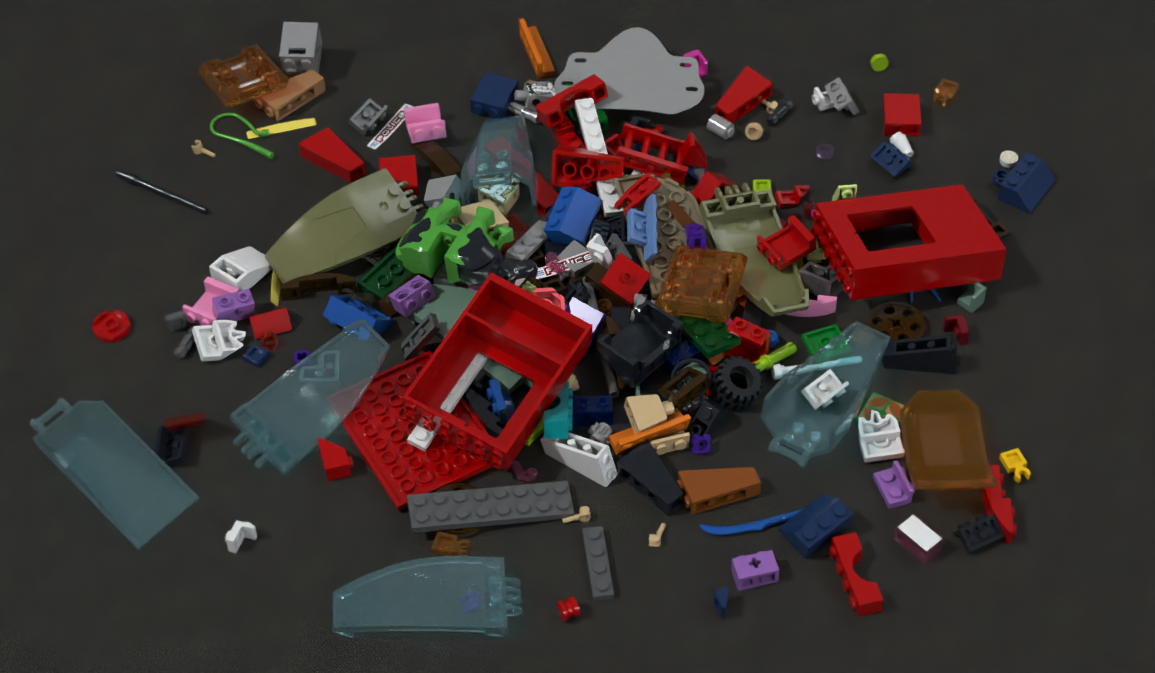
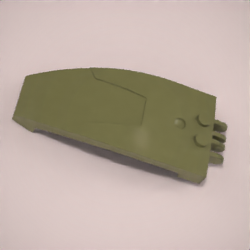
M384 168L344 186L312 207L278 239L266 253L265 258L282 284L301 276L325 273L400 241L413 224L417 212H420L424 206L419 204L413 207L412 203L418 199L416 195L412 196L414 191L412 189L405 192L401 190L408 185V182L403 181L397 184L388 170Z
M743 183L741 193L737 185H732V187L725 186V195L723 196L720 188H715L716 199L701 201L699 210L713 248L723 268L736 269L737 271L736 274L727 273L733 283L750 301L770 316L807 310L809 307V290L803 286L796 263L794 262L778 271L775 266L769 264L767 257L764 254H760L756 247L757 236L761 235L765 239L783 229L775 209L776 203L771 189L757 192L754 190L750 191L748 184Z

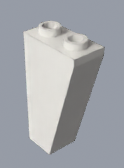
M569 432L568 439H544V436L541 438L545 454L604 487H607L618 474L608 445Z

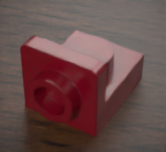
M964 315L945 317L944 332L953 331L954 337L958 338L959 345H966L968 343L969 330Z

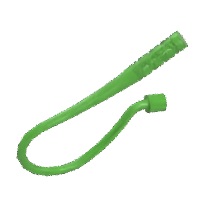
M222 113L212 119L210 130L214 135L240 143L269 159L274 157L273 152L257 144L216 132L213 125L219 118L233 116L248 125L256 135H262V137L269 136L268 129L258 132L249 121L236 113Z

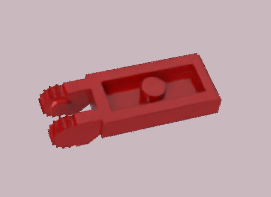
M648 173L644 174L623 193V196L616 201L614 208L620 210L628 201L629 204L623 211V214L627 216L630 208L635 209L640 206L651 194L661 187V182Z

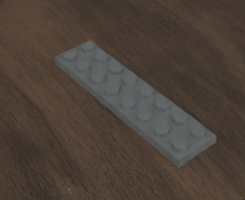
M568 481L407 495L412 533L558 520L574 516Z

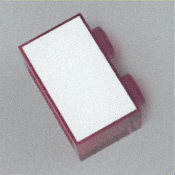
M914 514L896 527L894 537L898 543L923 564H926L942 550L944 540L937 531L932 530L923 519L918 518Z

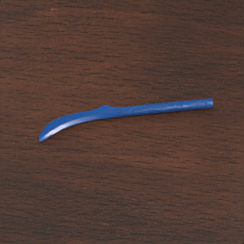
M801 510L741 525L711 526L700 524V528L712 535H731L754 530L762 531L766 527L787 522Z

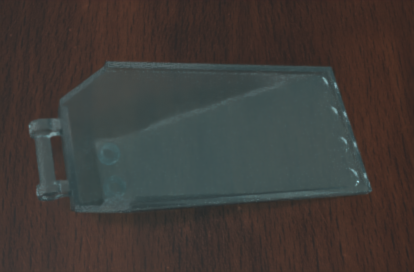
M60 398L52 408L38 419L34 418L30 421L31 426L39 432L33 439L44 455L138 550L199 498L103 400H80L71 407L63 398ZM59 411H65L47 427L43 425Z

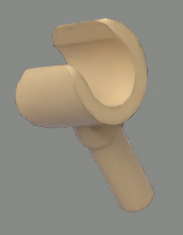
M763 99L761 102L767 106V112L770 114L777 109L778 103L776 101L770 103Z
M199 140L195 141L196 146L191 145L194 154L205 153L213 158L216 156L215 153L203 148Z
M587 506L580 507L579 514L563 518V523L575 520L588 522L591 517L590 508Z
M661 523L656 534L649 535V546H660L661 536L666 527L665 523Z

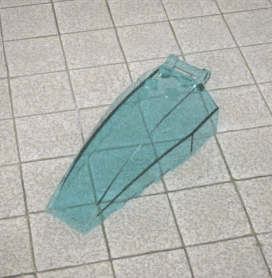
M524 115L486 119L470 148L461 171L459 194L462 206L469 205L472 183L474 189H478L480 186L505 184L506 186L512 184V178L529 186L532 203L537 205L538 180Z
M856 321L842 331L839 336L834 337L826 347L822 346L814 356H809L801 366L797 365L785 374L764 398L761 419L774 437L768 446V450L773 453L776 451L798 462V465L802 467L806 466L811 457L832 452L850 430L891 337ZM831 369L842 384L848 381L849 385L844 388L846 392L836 398L834 395L831 398L833 402L827 407L823 408L821 405L815 410L801 391ZM780 443H782V444H784V445H786V446H788V447H790V448H792V449H794V450H796V451L802 453V455H800V454H798V453H796V452H794V451H792V450H790V449H788V448H786V447L780 445Z

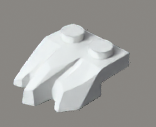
M214 320L212 325L193 326L192 333L201 362L222 360L243 346L241 342L244 340L246 332L235 330L237 321Z
M871 410V419L869 421L864 417H859V442L864 463L904 457L897 419L891 414H887L885 419H881L879 412Z

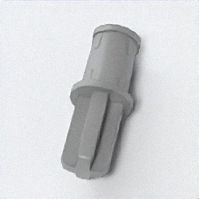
M515 102L509 104L508 110L519 115L521 119L526 118L536 124L540 122L536 111L528 110L526 106Z

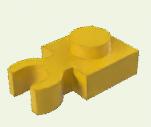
M1019 448L1000 453V461L1008 473H1015L1014 479L1017 483L1021 481L1020 475H1024L1027 480L1030 479V470L1026 468L1027 461Z

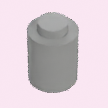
M717 114L712 115L707 123V129L723 139L731 138L735 132L734 124Z

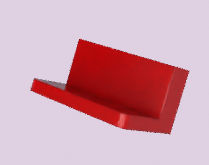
M286 307L248 316L255 339L292 330Z

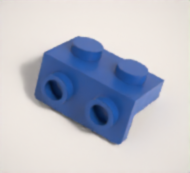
M497 379L489 380V388L486 391L488 399L492 401L493 414L501 419V424L508 423L516 411L511 395L508 396L500 389Z

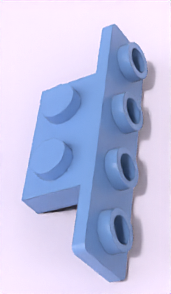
M651 194L645 200L643 212L630 208L627 212V242L644 247V262L647 263L658 252V233L656 232L658 219L656 217L657 202L655 194Z

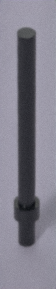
M120 169L116 171V176L125 179L127 183L139 185L203 214L208 213V207L145 181L134 173H127Z

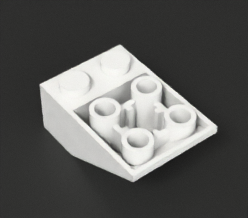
M251 246L224 254L209 266L211 278L235 287L239 291L252 288L272 270L265 255Z

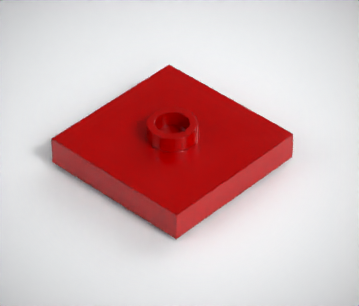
M619 253L599 284L631 305L634 301L635 293L638 294L651 274L622 253Z

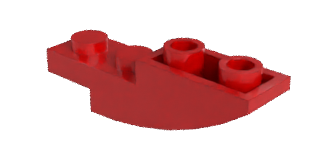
M565 114L564 121L551 128L556 142L560 146L586 149V146L575 133L574 125Z
M991 465L989 481H984L982 490L984 507L988 516L995 514L1005 534L1002 539L1007 544H1011L1013 536L1017 535V524L1013 523L1015 507H1011V498H1005V490L1001 489L1004 476L1003 473H1000L999 465Z

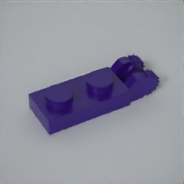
M698 223L685 225L684 232L689 249H694L695 245H700L701 249H706L704 226Z

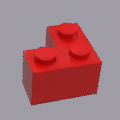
M706 171L696 188L691 191V194L700 206L701 201L716 199L715 188H720L724 196L725 186L732 187L735 184L726 176Z

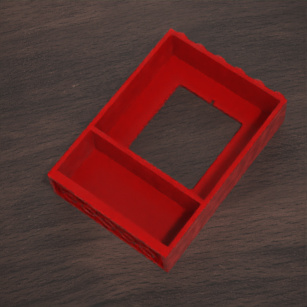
M963 184L816 203V210L813 212L814 226L811 227V233L816 238L818 247L824 252L825 259H828L831 269L835 271L838 281L843 285L844 292L848 294L851 300L1001 280L1007 249ZM911 223L924 244L868 251L859 235L856 234V230Z
M491 272L404 394V416L410 422L419 423L425 430L439 434L445 441L450 440L454 442L460 449L472 452L478 459H485L495 468L507 471L543 418L544 411L549 409L591 346L593 325ZM477 354H482L534 382L497 438L470 424L466 427L465 421L440 408Z

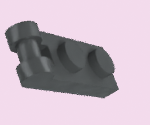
M429 313L401 343V349L405 352V361L415 357L441 329L436 314Z

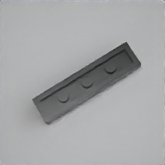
M603 526L582 528L593 601L614 599Z

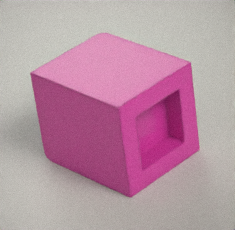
M698 49L683 54V57H692L698 61L699 77L707 75L708 61ZM683 63V67H691V64Z

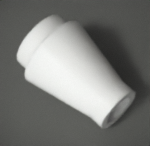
M897 132L890 138V142L899 149V153L902 155L906 154L909 158L914 154L905 134Z

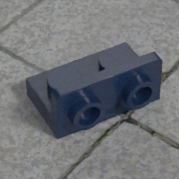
M886 141L870 155V158L895 179L906 168L910 171L913 169L910 163L911 159L906 154L901 155L899 149L891 143L889 145Z

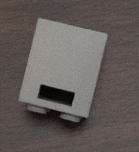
M284 22L279 53L284 76L294 77L311 70L319 74L322 38L318 23ZM291 50H306L305 54H290Z

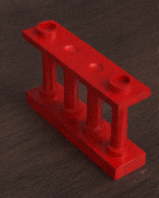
M625 123L620 138L625 139L624 147L619 146L616 154L618 157L625 158L624 167L654 174L663 179L669 178L683 184L688 167L681 164L680 149L685 141ZM632 142L643 144L641 152L631 150ZM649 148L660 150L659 157L648 155ZM667 152L677 155L676 163L665 160Z

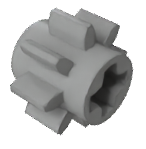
M596 422L588 431L591 434L589 439L609 445L608 438L612 433V429L606 423L598 424Z

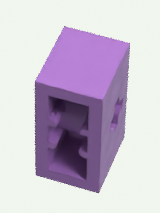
M246 289L212 298V312L217 320L239 321L249 318L248 316L255 315V302L250 290Z
M772 550L759 551L756 554L746 556L740 555L732 559L731 571L738 591L775 583L779 580V568Z

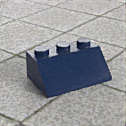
M1025 152L1000 184L998 200L1031 214L1055 183L1056 178L1043 159Z
M822 494L780 526L778 531L806 559L830 541L832 537H835L851 524L854 513L840 499Z

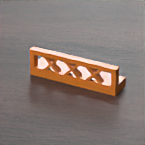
M524 18L519 19V34L538 79L555 76V70L536 26L527 27Z
M676 410L674 414L666 415L667 421L663 424L634 434L631 427L610 435L608 440L616 456L633 450L637 444H641L645 440L650 442L686 430L691 417L689 414L683 416L681 411Z

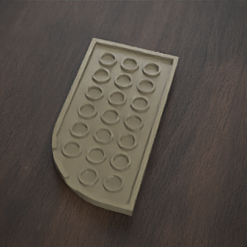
M644 174L614 178V186L618 198L622 197L623 193ZM654 177L661 182V187L653 193L656 195L657 255L648 263L644 262V247L634 244L642 268L651 274L647 283L652 298L726 284V278L722 272L680 268L675 265L679 262L722 268L695 197L689 190L686 191L679 186L678 182L672 179ZM672 200H675L695 223L704 226L712 252L710 254L706 252L700 263L683 257V251L687 246L685 229L665 205ZM627 201L626 204L622 207L623 211H624L625 207L628 206V204H629L628 201ZM643 203L635 209L643 212Z

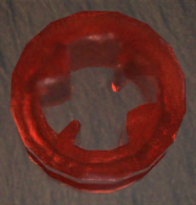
M805 201L803 204L804 218H807V216L813 218L811 212L814 210V202L807 203Z
M266 332L261 335L262 348L272 351L278 347V337L274 332Z

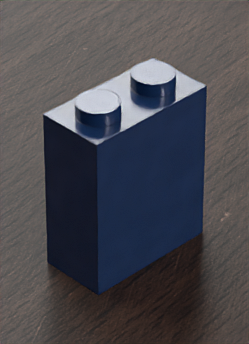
M486 72L470 99L471 112L504 120L509 111V104L515 100V90H519L518 80Z

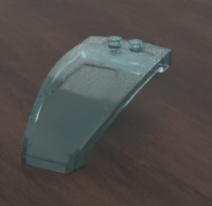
M364 319L344 326V331L288 370L247 404L245 402L230 414L231 421L242 432L234 439L233 443L239 445L248 438L250 441L243 446L241 452L243 454L247 453L246 457L248 459H252L261 452L263 455L254 463L257 468L269 460L283 475L286 474L318 447L317 439L323 438L326 440L350 414L377 374L390 349V345Z
M438 556L397 563L362 576L333 592V632L354 638V633L378 631L484 632L485 636H506L508 629L507 616H518L522 613L521 607L513 606L522 602L520 597L521 590L514 588L520 586V580L518 578L505 577L504 557Z

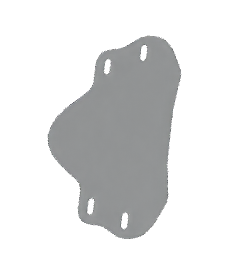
M639 27L621 32L598 52H576L571 54L564 71L559 75L554 84V90L558 94L571 87L562 85L563 81L573 82V85L593 74L597 75L605 82L609 97L594 104L596 109L645 110L676 114L694 107L704 96V85L699 77L698 61L692 57L670 55L652 32ZM577 58L586 59V62L580 63L575 62L574 60ZM680 63H690L691 67H681ZM687 87H697L698 90H697V91H687L686 88H687Z

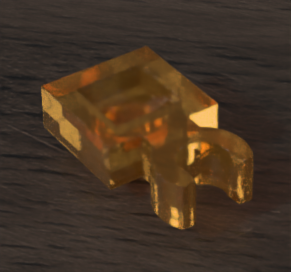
M943 78L936 88L933 102L942 100L941 105H946L947 98H953L959 89V84Z
M437 532L432 545V553L452 557L453 552H456L461 557H467V550L462 548H470V541L465 539L458 541L457 535Z

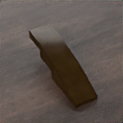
M411 140L409 141L411 147L420 153L421 159L428 162L431 170L440 176L446 177L463 173L453 158L434 140L412 143Z

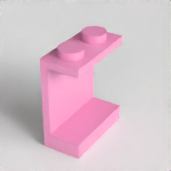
M438 103L404 108L405 123L412 143L447 137L445 121L441 120Z
M207 277L204 280L206 292L193 307L185 304L182 307L186 320L200 326L212 325L213 321L217 320L212 312V298L238 292L239 289Z

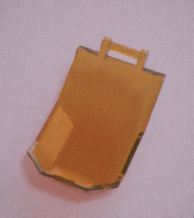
M958 389L939 391L918 390L900 410V425L906 465L914 489L927 492H957L997 487V478H994L987 461L979 407Z

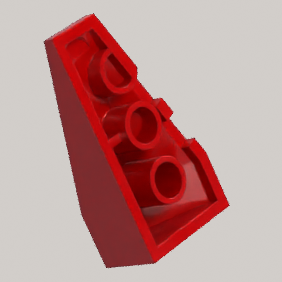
M559 145L553 150L551 186L574 187L595 181L623 177L625 158Z

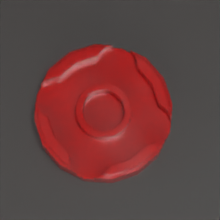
M114 310V312L104 311L97 315L92 323L94 336L98 340L107 343L117 342L125 338L131 328L129 317L119 310Z

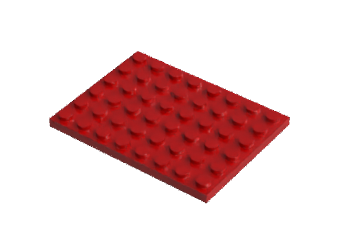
M430 350L326 397V402L398 512L408 507L407 495L435 493L445 485L460 483L493 467L489 461L478 459L472 452L460 449L450 440L445 441L439 434H436L425 452L408 443L407 439L418 423L410 422L404 416L403 396L433 355ZM461 397L451 414L465 421L466 427L470 424L488 434L467 402Z

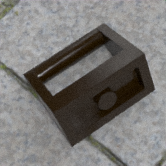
M686 367L660 387L658 391L680 411L709 388L708 379L702 372ZM687 376L693 379L676 393L670 391Z

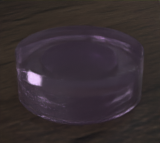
M821 144L816 148V157L819 160L829 161L833 158L834 148L831 145Z

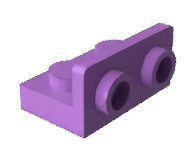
M893 461V466L890 469L873 473V479L889 509L912 502V496L915 492L914 486L906 478V471L903 466H900L898 461Z

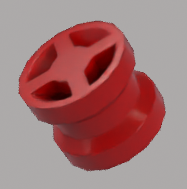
M574 596L568 597L566 601H557V609L564 622L572 616H580V609Z

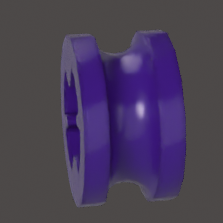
M298 350L295 352L294 363L297 368L311 365L312 360L309 351Z

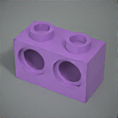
M417 275L388 296L395 311L408 317L435 298L436 294L430 281Z

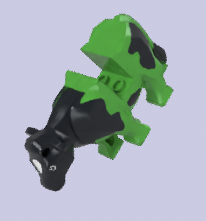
M446 197L437 208L429 207L416 214L413 224L400 239L395 251L397 258L402 261L405 268L412 273L425 274L429 278L433 277L443 259H445L448 283L451 284L462 282L471 286L482 285L492 272L522 288L528 280L538 275V266L534 260L503 259L500 251L503 244L514 240L513 228L496 224L494 230L488 234V227L496 222L492 209L478 206L476 215L468 226L459 223H449V220L459 217L462 212L458 200Z

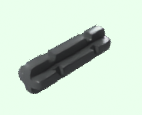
M193 327L187 332L188 335L186 334L178 345L179 348L177 347L174 351V355L178 359L184 358L195 342L192 333Z

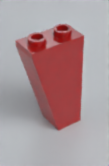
M746 66L716 104L715 114L734 123L761 104L763 99L767 100L772 96L773 83Z
M328 127L298 143L302 158L349 183L366 176L365 163Z

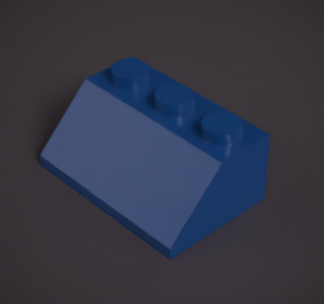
M562 187L543 231L550 241L570 244L573 240H576L580 244H585L602 199L579 187Z
M331 295L323 314L325 318L329 319V323L344 327L343 330L345 332L355 333L358 335V339L364 342L377 341L395 321L352 296Z

